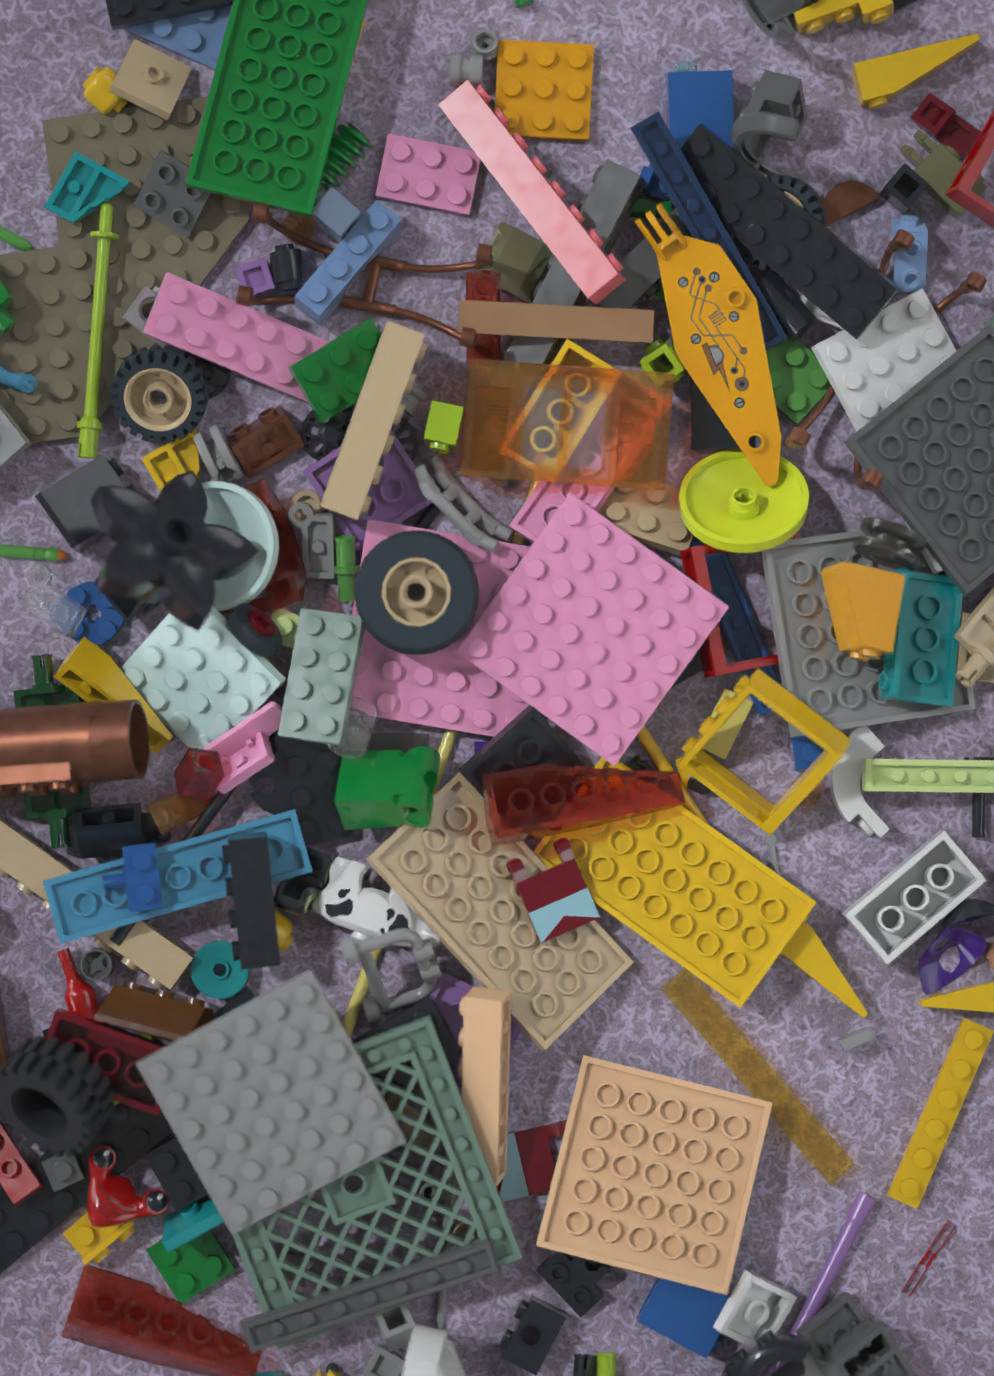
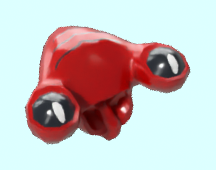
M99 1145L90 1152L88 1158L90 1178L87 1210L88 1219L92 1227H112L140 1218L157 1217L166 1212L169 1199L160 1188L149 1189L142 1197H138L139 1192L131 1185L130 1179L110 1174V1171L116 1164V1153L109 1146Z

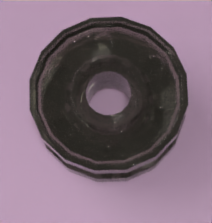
M876 517L863 518L860 530L868 537L862 536L855 539L852 548L856 553L874 563L892 569L907 568L909 571L917 570L920 560L912 552H921L925 549L927 540L923 535L894 521Z

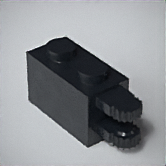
M141 802L76 809L75 833L81 859L123 855L122 847L151 843L158 845L169 842L171 833L170 829L166 827L168 825L167 815L162 812L143 813Z

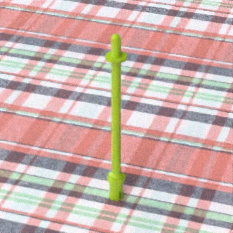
M107 202L103 203L100 208L99 231H92L90 233V237L98 240L85 411L81 421H77V428L80 429L77 457L96 459L98 457L99 431L103 427V423H100L97 417L110 242L119 240V235L111 232L113 206Z

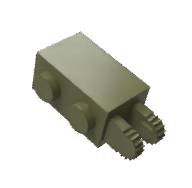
M918 130L913 137L929 155L923 159L912 147L906 144L899 150L916 168L914 171L929 183L925 191L957 220L966 209L948 198L945 194L962 166L960 162L961 156L951 146L945 147L941 143L937 145L924 132ZM981 174L971 189L978 196L987 188L983 184L985 180Z

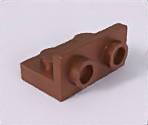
M281 406L265 409L258 415L257 420L248 425L241 424L231 431V435L227 437L230 447L249 478H252L304 446L303 441Z

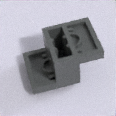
M842 1292L795 1331L797 1335L813 1341L809 1353L824 1376H918L884 1324L866 1319L847 1292Z

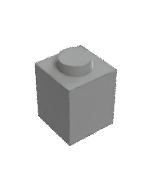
M406 1303L374 1314L378 1329L389 1353L409 1345L415 1323Z

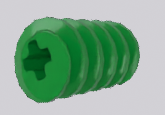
M348 121L346 122L349 127L342 124L337 126V131L341 137L333 135L332 146L329 150L321 181V186L327 191L329 190V185L337 188L341 186L336 178L337 175L345 178L349 177L344 168L346 165L352 168L357 167L353 160L354 155L362 159L366 157L361 149L362 146L370 149L374 147L371 141Z

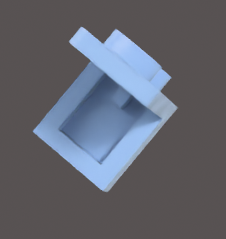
M911 214L902 215L900 218L891 219L893 238L899 229L905 230L915 237L909 251L901 249L898 252H894L893 283L900 288L896 293L917 292L922 288L925 291L928 230L924 219Z

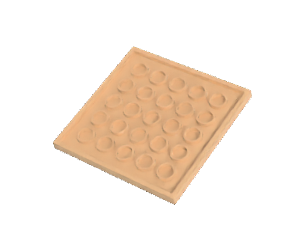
M583 1055L536 1246L727 1295L773 1102Z

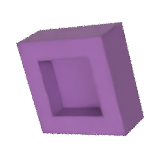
M265 258L234 267L240 285L253 287L254 296L276 290Z

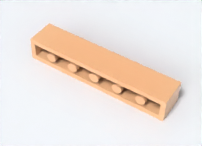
M474 986L462 997L460 1002V1015L464 1016V1025L459 1034V1046L463 1047V1058L460 1059L458 1066V1076L462 1078V1088L459 1092L494 1183L497 1186L506 1175L512 991Z

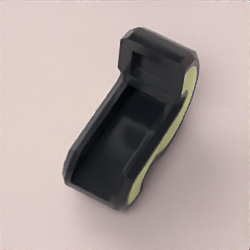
M306 847L313 872L280 881L274 896V904L277 908L298 916H303L307 913V910H312V904L317 898L318 893L324 890L328 883L329 870L332 864L330 855Z

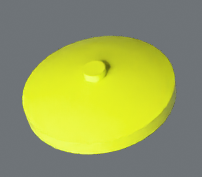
M740 448L729 449L702 459L689 470L680 486L679 509L685 526L696 538L705 544L729 552H759L786 542L799 531L808 514L809 490L802 473L787 459L780 456L778 481L773 486H767L763 483Z

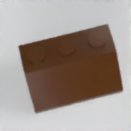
M126 981L125 987L113 986L95 1017L97 1021L176 1041L210 1023L214 1010L204 1007L206 1002L204 1000L187 996L186 1001L182 1002L174 1000L175 993L156 989L154 995L144 992V985Z

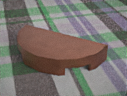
M846 181L837 184L827 192L821 203L826 210L825 219H827V227L879 200L880 196L872 187L863 182Z

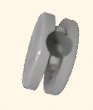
M215 424L209 427L214 440L211 444L208 443L202 432L194 435L196 447L214 481L227 483L231 482L233 478L236 481L243 478L244 474L238 459L219 425Z

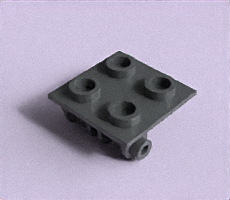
M160 150L133 206L189 238L208 198L211 199L214 194L186 187L185 182L190 166Z

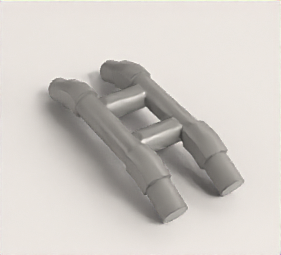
M439 453L431 456L428 460L434 471L435 479L444 492H440L441 490L436 486L433 478L430 477L424 464L413 468L422 494L443 512L464 534L463 537L468 542L495 553L499 548L500 542L487 536L486 533L494 537L497 536L507 542L511 541L514 530L502 525L501 522L493 519L490 514L487 515L456 483V479L451 475L448 467H445ZM455 499L468 514L463 516L451 502ZM478 522V523H479L478 526H479L483 531L479 530L474 524Z

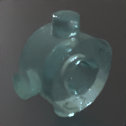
M678 62L674 64L675 69H671V72H694L698 68L692 62Z

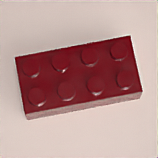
M62 1008L55 1010L45 1038L46 1042L50 1037L59 1039V1045L63 1046L68 1042L74 1045L73 1051L77 1054L81 1051L85 1052L89 1056L86 1060L91 1065L96 1062L100 1066L99 1075L108 1077L110 1084L106 1089L114 1090V1101L157 1116L162 1112L136 1063L167 1046L166 1044Z

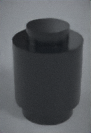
M293 243L274 246L275 252L269 253L273 281L278 286V292L301 289L303 287V280L306 279L301 249H294Z

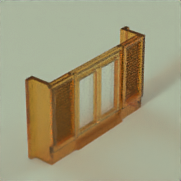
M469 359L460 475L665 490L674 374Z

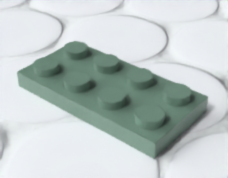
M301 608L278 731L279 737L344 746L365 630L360 616Z

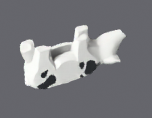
M341 857L333 860L329 870V883L324 890L318 893L317 898L312 904L314 912L321 914L325 920L352 930L351 937L361 941L396 929L407 928L418 932L422 939L430 938L433 948L441 943L440 939L393 889L388 894L379 889L362 888V879L369 866ZM405 941L392 944L411 947V944Z

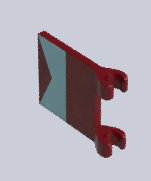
M560 838L553 842L554 849L562 863L527 878L524 865L519 858L512 859L506 863V867L517 887L540 943L600 918L567 838Z
M567 1120L507 1134L506 1175L496 1186L502 1202L550 1191L556 1166L549 1138L563 1136Z

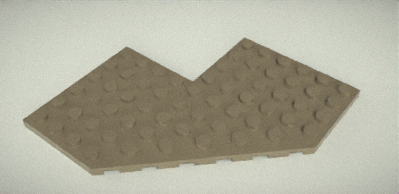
M208 96L178 100L168 120L140 106L123 108L119 113L112 110L109 114L95 112L42 120L52 191L75 151L124 177L131 183L127 189L107 202L113 206L111 232L118 234L119 240L110 242L97 409L99 420L112 406L111 387L123 361H126L133 352L137 353L140 348L146 347L149 350L152 345H156L155 342L122 319L142 289L148 287L152 290L155 286L160 288L167 272L202 286L205 279L214 267L217 266L241 231L251 221L248 202L214 194L211 199L208 198L189 238L133 206L160 150L190 166ZM101 206L74 225L56 215L60 246L0 255V278L15 300L6 311L16 320V324L7 333H0V365L9 372L31 374L37 380V387L31 393H24L0 383V403L31 442V445L79 438L80 429L77 428V421H81L85 411L98 240L91 238L90 233L92 231H99ZM152 300L146 301L141 308L142 314L146 319H148L154 304Z

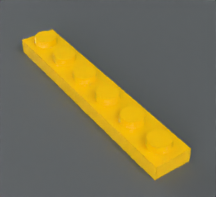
M964 1017L962 1018L887 1192L888 1197L918 1209L994 1030Z

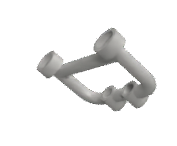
M396 929L359 942H354L353 937L340 940L347 966L361 961L373 996L362 999L369 1024L381 1021L382 1013L419 1002L429 997L436 988V978L442 976L437 958L429 959L435 956L430 938L422 939L420 934L412 929ZM398 942H409L424 983L417 989L388 998L371 951Z

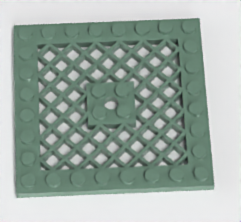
M430 1015L354 1043L375 1084L381 1086V1095L384 1097L388 1089L403 1096L397 1110L389 1107L396 1122L401 1120L414 1126L409 1139L401 1144L405 1148L399 1161L382 1154L321 1187L320 1190L325 1203L312 1198L315 1192L313 1191L298 1199V1201L303 1202L298 1216L281 1208L272 1213L273 1215L267 1227L264 1219H261L233 1234L263 1313L296 1302L295 1298L303 1300L318 1295L322 1286L333 1290L348 1285L353 1274L364 1279L378 1275L383 1263L399 1268L490 1238L499 1267L523 1258ZM411 1059L413 1067H410L402 1062ZM390 1067L385 1080L372 1075ZM396 1068L412 1075L406 1089L390 1083ZM417 1078L425 1098L411 1092ZM408 1099L424 1105L418 1119L402 1113ZM429 1108L437 1128L423 1122ZM419 1129L435 1135L430 1149L413 1143ZM440 1139H442L448 1157L435 1152ZM410 1150L426 1156L420 1170L404 1164ZM431 1159L447 1165L441 1179L425 1173ZM382 1162L395 1168L390 1181L387 1178ZM452 1168L460 1188L446 1182ZM400 1171L416 1177L410 1191L395 1184ZM350 1175H357L362 1179L363 1186L359 1190L351 1191L346 1188L344 1184L345 1179ZM421 1180L437 1186L431 1200L416 1194ZM443 1189L459 1195L453 1209L437 1203ZM393 1192L407 1198L401 1211L389 1207V1205L396 1203ZM464 1198L472 1218L458 1212ZM412 1200L428 1207L422 1221L406 1214ZM308 1205L324 1211L319 1225L303 1219ZM433 1210L449 1216L443 1230L428 1224ZM375 1211L370 1223L357 1218ZM381 1212L397 1218L392 1232L376 1226ZM329 1215L334 1226L345 1222L340 1234L324 1228ZM277 1217L294 1223L288 1237L272 1230ZM454 1219L470 1225L464 1239L449 1233ZM403 1221L418 1227L413 1241L397 1235ZM351 1223L367 1230L361 1244L345 1237ZM299 1226L315 1232L309 1246L293 1239ZM475 1229H477L479 1237L471 1240ZM424 1230L439 1236L434 1250L418 1244ZM372 1233L388 1239L382 1253L366 1246ZM320 1235L336 1241L330 1255L315 1249ZM271 1238L284 1244L279 1257ZM445 1239L457 1244L440 1251ZM393 1242L409 1248L403 1262L388 1256ZM341 1244L357 1250L352 1264L336 1258ZM289 1247L306 1253L300 1267L284 1260ZM414 1251L426 1256L410 1262ZM362 1254L378 1260L373 1273L357 1267ZM311 1256L327 1262L321 1276L305 1269ZM332 1265L348 1271L342 1285L326 1278ZM283 1268L296 1274L291 1287ZM301 1276L317 1283L312 1296L296 1290ZM375 1313L276 1345L277 1349L285 1348Z

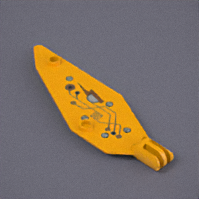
M660 203L656 208L673 234L667 235L651 210L645 213V215L662 239L659 244L640 218L634 222L657 254L676 356L763 483L767 486H773L777 483L779 475L781 431L757 300L721 246L684 236L662 203ZM756 435L761 438L760 446L752 447L749 444L751 436Z

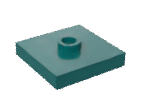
M209 1194L177 1212L173 1211L165 1215L162 1244L167 1251L171 1252L224 1223Z

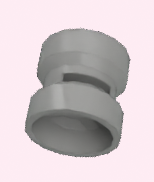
M451 54L450 86H460L466 80L475 87L480 84L482 85L483 55H472L470 60H467L461 54Z

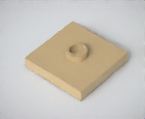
M134 39L109 92L168 120L192 67Z

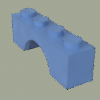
M376 200L294 296L295 306L321 326L341 303L347 289L361 270L373 258L381 255L401 232V219Z

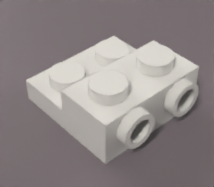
M744 1270L713 1328L753 1348L757 1345L756 1339L767 1331L772 1330L773 1333L779 1331L797 1297L784 1287L762 1276L759 1277Z

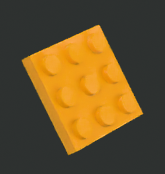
M498 39L495 110L499 108L511 123L507 128L513 135L518 132L523 138L589 142L594 44Z

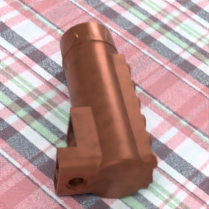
M138 699L104 702L94 700L92 702L0 709V799L16 798V792L28 793V796L32 797L47 796V790L59 791V794L65 795L78 794L79 788H89V783L105 784L108 781L143 779L147 774L150 759L149 728L144 707Z

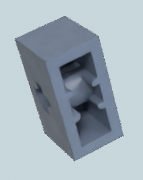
M331 187L327 193L322 190L318 194L312 217L315 224L340 243L360 220L362 212Z

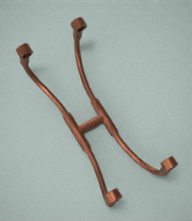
M255 202L252 214L253 221L268 224L286 237L320 253L330 255L334 250L307 239L283 226L272 218L269 212V204ZM479 243L476 260L449 265L405 263V260L376 256L366 265L368 272L363 298L344 295L338 306L392 317L398 315L416 320L460 340V346L473 348L477 343V330L474 328L463 327L462 333H458V330L428 316L399 308L396 304L375 301L380 271L383 269L400 273L404 271L448 273L471 270L489 265L492 262L493 245ZM243 285L239 286L236 304L248 307L252 305L295 303V295L255 297L253 295V287Z
M899 229L893 240L888 243L879 267V271L884 276H886L892 254L901 249L909 251L915 240L911 233ZM970 272L966 281L962 282L959 288L934 307L936 314L938 315L963 294H969L972 291L981 293L987 279L979 273ZM832 385L810 415L799 427H794L791 435L786 438L785 443L789 448L796 446L806 448L812 437L806 430L818 418L835 395ZM854 457L853 474L856 485L863 490L868 488L879 490L885 477L872 469H867L864 477H862V465Z

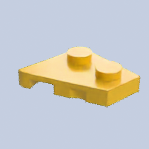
M196 429L192 433L188 432L185 438L180 440L177 437L175 442L167 443L141 458L160 492L168 481L177 475L194 471L200 481L199 451L193 438L197 434Z

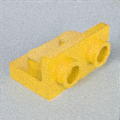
M87 1212L62 1234L83 1257L81 1261L84 1265H87L91 1260L98 1264L111 1252L108 1246L118 1239L122 1243L136 1231L132 1225L138 1219L112 1227L97 1228L91 1226Z

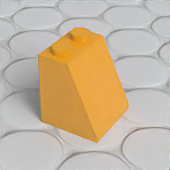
M845 561L823 568L821 577L839 651L849 653L850 659L861 662H868L869 658L880 659V655L892 653L905 575Z

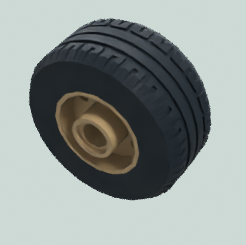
M403 531L383 539L363 559L364 561L360 565L355 581V604L360 619L367 631L384 646L409 655L431 654L443 650L456 642L472 623L479 601L477 576L467 555L459 546L446 537L430 531ZM416 584H420L426 589L425 597L418 602L412 601L408 597L409 589Z

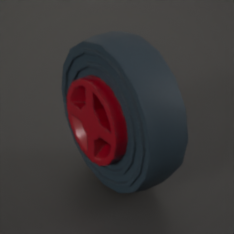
M240 604L228 617V626L231 633L238 642L256 655L262 657L271 656L283 642L282 634L277 625L255 606Z

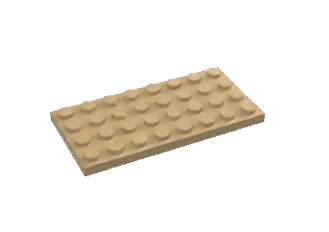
M458 772L433 795L434 805L429 826L416 828L404 823L366 861L440 939L482 987L512 991L511 1018L537 1047L544 1051L634 962L596 920L546 942H539L517 887L506 867V863L512 859L519 858L524 865L527 878L548 868L466 778Z

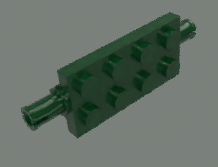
M52 654L31 656L35 685H32L31 689L13 691L15 708L81 703L80 696L65 685L58 686V683H54ZM90 786L89 788H79L78 794L69 795L59 794V791L47 790V796L39 797L28 796V793H24L26 819L45 817V820H49L51 849L72 847L68 818H71V814H76V809L92 807Z

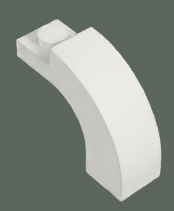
M867 726L855 727L847 735L851 742L844 756L830 770L829 785L831 796L836 809L845 822H850L858 816L860 820L857 822V825L868 837L874 834L877 838H881L890 829L864 800L860 789V777L863 771V759H872L885 746Z

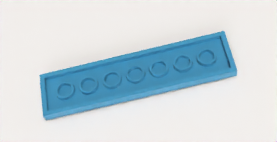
M295 809L156 848L163 907L160 909L129 912L128 896L123 887L103 889V883L116 882V880L102 881V875L121 874L124 864L123 858L44 880L43 884L60 944L226 897L225 877H231L230 864L224 865L222 845H228L227 835L267 832L272 883L313 872Z

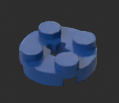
M94 582L81 583L67 592L60 607V621L66 634L79 643L85 637L92 643L100 646L109 642L119 633L125 620L103 593L97 592L98 588ZM95 604L96 610L101 611V617L95 618V623H89V618L84 616V610H89L90 605Z

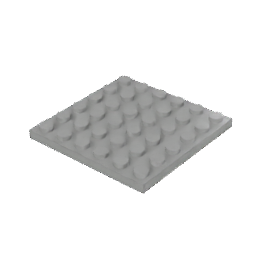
M907 524L791 539L776 547L761 551L782 687L838 730L976 709L973 687H965L960 683L963 679L957 680V678H955L953 707L881 699L882 691L879 689V677L881 672L884 671L885 658L880 655V659L869 658L868 662H861L850 659L849 653L839 651L821 577L822 569L845 561L889 572L900 568H907L913 572L933 574ZM942 570L941 572L935 574V575L948 576V575L945 573L944 570ZM788 722L790 737L805 735Z
M312 968L136 1063L232 1235L406 1142L403 1132Z

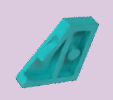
M75 151L44 208L74 225L98 209L103 203L108 202L123 192L131 183L124 177Z

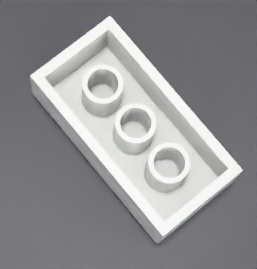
M939 830L841 914L878 958L888 965L987 880L945 831Z

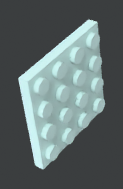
M214 606L199 631L183 624L169 613L120 668L157 717L194 754L258 711L286 680L265 657L254 654L238 642L231 633L228 620Z

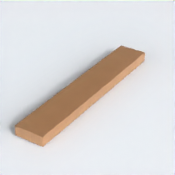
M472 300L459 301L458 333H462L463 327L476 329V334L653 343L654 310Z

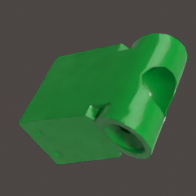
M425 746L413 748L406 753H403L401 750L343 751L334 802L344 829L401 826L402 823L416 828L429 826L434 805L432 792L437 782L440 765L439 752Z

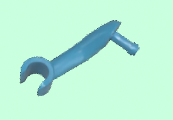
M0 365L1 384L24 393H31L36 389L37 380L33 375L9 372Z

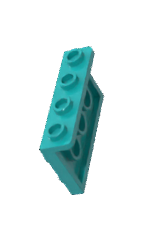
M907 568L893 570L892 572L905 575L893 651L892 653L882 655L885 661L884 671L881 672L879 677V689L882 691L881 699L953 707L958 641L954 634L960 628L963 594L948 576L913 572Z

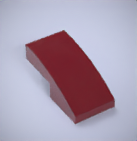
M931 93L927 95L910 117L912 122L939 144L941 143L945 147L951 146L961 156L962 161L968 155L981 132L956 115L955 109Z

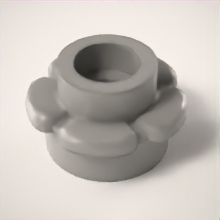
M479 30L470 39L471 54L483 55L485 60L495 58L497 56L499 38L491 30ZM487 44L488 47L483 48L482 45Z

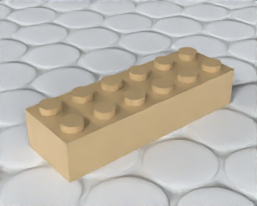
M387 321L319 505L320 508L353 520H358L359 515L366 516L372 497L367 496L370 485L375 486L378 484L383 467L378 465L382 454L387 455L395 437L390 435L389 432L392 424L398 425L405 410L406 405L400 403L404 393L409 394L417 376V374L411 373L414 363L420 364L428 346L427 343L422 342L425 334L391 321Z

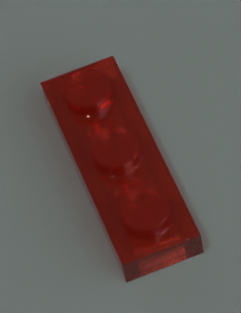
M468 269L466 272V300L501 302L500 271ZM476 334V345L473 348L466 347V364L499 366L501 363V335Z

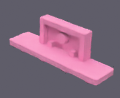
M274 701L268 703L173 768L174 774L190 786H196L210 775H213L216 789L226 794L275 761L268 736L279 730L283 708Z

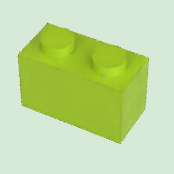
M432 400L424 435L425 445L429 446L430 452L449 456V451H457L464 419V407Z

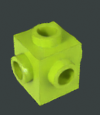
M671 336L664 341L659 337L644 348L647 353L639 361L642 365L641 369L645 376L651 382L653 381L657 387L666 382L672 385L685 375L683 371L685 367L676 356ZM665 353L671 363H665L662 359V354Z

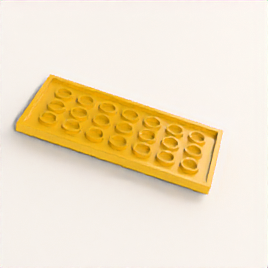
M603 757L600 758L533 851L549 869L562 863L554 849L553 842L560 838H567L593 902L739 1008L743 1007L817 904L812 898L625 764L618 761L614 766Z

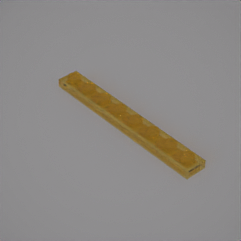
M683 968L660 988L748 1091L757 1099L773 1102L770 1116L830 1185L835 1183L855 1165L686 968Z

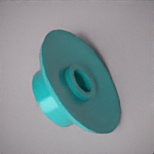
M213 941L202 946L196 952L191 963V977L195 986L204 995L215 999L229 998L237 994L244 987L249 975V969L241 970L240 960L234 961L232 943L227 941ZM218 963L224 964L226 973L223 975L216 974L214 966Z

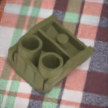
M501 222L489 244L493 245L492 262L489 265L476 268L472 277L477 280L480 278V281H485L493 285L494 288L498 287L506 291V294H511L520 301L523 300V303L531 304L534 289L539 281L544 280L549 270L548 263L553 253L539 239Z

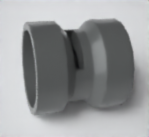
M102 948L87 951L80 960L82 975L91 981H100L109 977L115 968L113 954Z

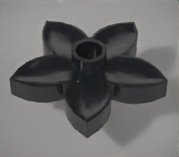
M194 471L177 475L168 481L154 502L136 490L116 485L98 486L91 498L94 516L100 528L110 539L117 543L101 568L97 592L116 597L134 596L138 600L147 603L162 601L169 613L183 624L199 631L214 606L216 596L214 580L229 579L240 574L259 552L252 543L233 529L222 525L204 523L208 509L207 496L203 485Z

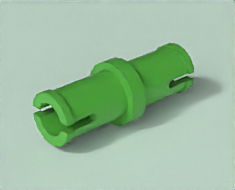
M338 535L334 537L337 564L334 566V573L337 574L338 601L353 602L355 599V581L359 570V564L356 563L355 536Z

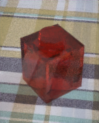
M191 747L188 748L173 773L179 797L203 801L210 800L225 776L217 751Z

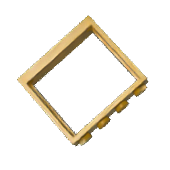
M757 668L749 678L744 675L733 689L736 693L732 698L728 695L723 698L715 709L718 714L714 718L709 715L698 729L700 735L697 738L692 735L681 748L685 753L678 766L771 835L844 756L851 739ZM750 694H753L825 749L775 804H772L702 750Z

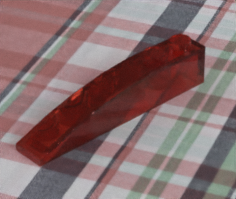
M542 764L482 776L484 812L492 847L613 823L685 805L686 803L679 772L655 770L629 771L619 770V768L596 769L587 768V766L564 767L557 766V764Z
M88 1264L84 1265L61 1337L125 1357L206 1376H255L262 1351L251 1354L246 1341L227 1330H220L210 1324V1320L200 1314L197 1316L181 1307L182 1303L173 1298L168 1299L155 1291L156 1288L148 1283Z

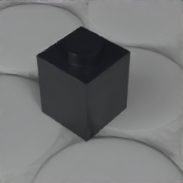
M904 163L883 187L879 195L904 215L925 191L929 183Z

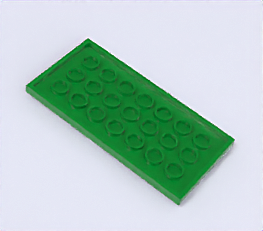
M369 0L233 1L186 178V187L254 204L255 202L269 204L270 208L312 218Z

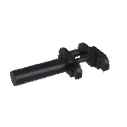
M973 757V760H994V757ZM972 793V837H985V793Z

